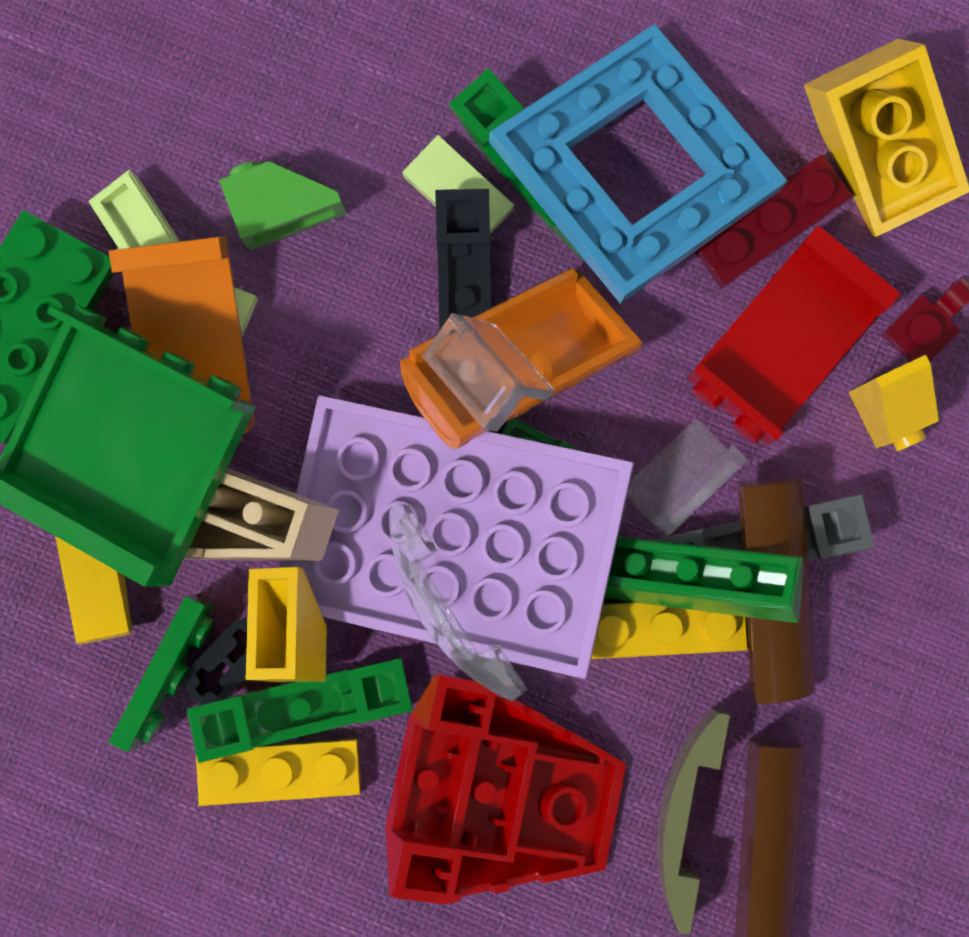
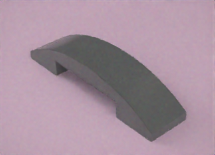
M862 494L805 506L808 561L875 547ZM740 521L653 540L742 550Z

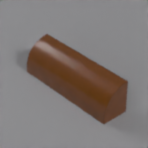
M803 477L737 481L741 549L744 551L799 556L803 558L799 622L791 623L746 617L750 690L757 705L799 700L815 692Z
M748 740L735 937H792L805 745L801 743Z

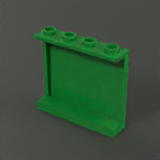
M75 304L72 312L50 306L47 314L63 321L0 457V505L144 587L171 586L256 406L239 398L242 388L213 374L206 381L193 374L196 366L195 363L166 350L162 357L147 350L151 343L147 338L122 327L119 328L117 334L103 327L107 318L93 310Z

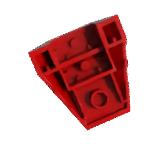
M436 673L408 718L388 811L386 846L389 895L397 899L445 905L459 902L461 897L487 891L496 894L510 891L511 886L539 881L543 884L604 871L606 869L626 763L489 683Z

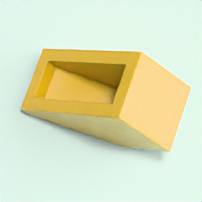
M926 355L849 392L876 448L893 443L896 451L905 449L926 439L923 428L939 421L932 369Z
M301 567L249 569L246 680L269 682L326 681L327 627L304 569Z

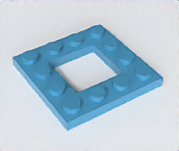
M655 24L490 131L488 141L620 304L780 192L787 183L786 178ZM644 100L706 175L632 225L570 148Z

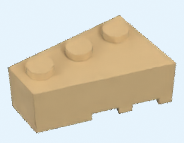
M227 468L184 560L322 561L339 509Z

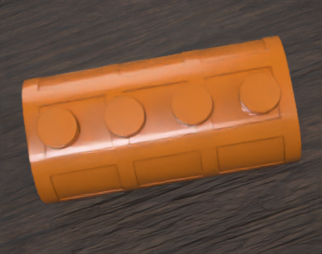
M570 268L409 349V356L400 360V368L406 389L419 412L447 446L452 449H458L468 444L474 438L512 418L524 414L532 407L568 388L580 384L588 377L616 362L636 354L642 346V341L580 271L576 272L574 268Z

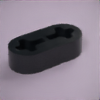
M247 618L237 620L231 624L194 662L187 672L185 681L187 692L200 705L231 697L247 681L246 653L238 660L231 655L242 643L237 635L239 631L242 630L247 633ZM225 662L230 668L219 680L220 685L224 689L221 693L215 689L205 693L201 688L205 679L200 673L203 669L208 672L214 671Z

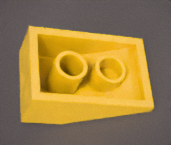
M898 38L803 84L819 131L873 236L877 237L969 192V184L925 44Z

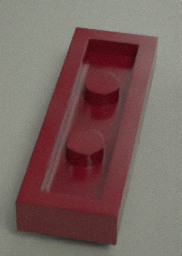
M822 154L786 179L787 183L780 192L695 251L721 289L850 200L852 194Z

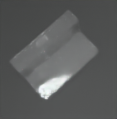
M452 313L422 356L480 426L486 430L498 431L523 396L549 400L555 392L554 388L494 323Z
M694 420L630 480L627 498L663 536H667L678 528L748 460L734 445L726 448L701 421Z

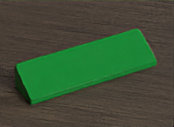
M618 537L605 599L798 623L801 610L803 558L799 556Z

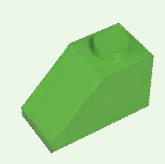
M258 161L242 163L230 171V176L219 180L240 238L249 250L346 215L337 191L270 161L262 164Z

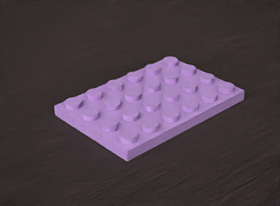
M318 395L296 494L337 508L339 512L322 561H281L280 568L301 567L304 569L322 617L586 679L634 463L493 432H486L474 438L468 444L458 449H452L440 439L425 418Z

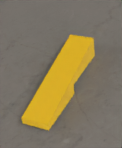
M55 536L76 643L83 645L133 634L125 576Z

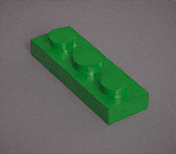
M198 595L184 597L108 743L128 753L140 747L142 742L149 745L153 741L164 721L165 716L158 713L168 694L174 697L186 680L187 672L190 668L185 666L184 663L192 647L200 648L214 626L215 620L210 618L209 615L215 604Z

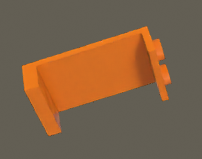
M227 236L109 250L112 273L122 272L131 329L133 332L151 341L147 350L160 357L163 356L166 350L195 363L196 366L193 374L206 381L213 374L242 388L239 398L252 404ZM254 413L244 433H248L255 425Z

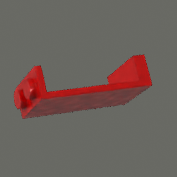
M818 225L689 374L687 379L695 384L691 391L711 409L716 410L721 406L736 420L732 423V426L748 441L757 444L761 440L766 445H769L780 438L784 433L781 429L875 318L887 311L901 293Z

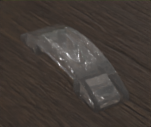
M399 503L389 510L390 535L396 567L405 592L420 621L438 646L462 671L495 694L513 701L528 689L498 643L488 647L481 653L477 652L421 564L422 561L439 550L410 505Z

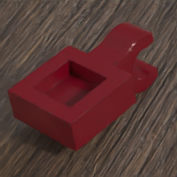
M961 277L957 282H953L933 304L921 294L881 335L909 362L924 355L931 362L961 331L949 319L969 302V281Z

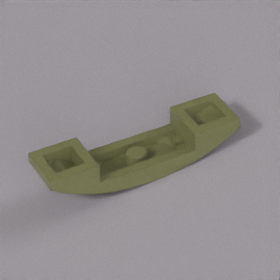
M713 708L699 720L676 757L664 789L658 821L657 858L661 887L669 913L678 932L686 935L691 933L700 879L692 868L682 867L680 863L698 766L720 770L730 715L724 711Z

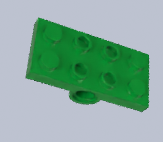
M25 210L21 212L0 246V442L4 445L8 442L63 321L47 314L49 307L53 306L72 312L75 304L93 310L116 273H112L109 256Z

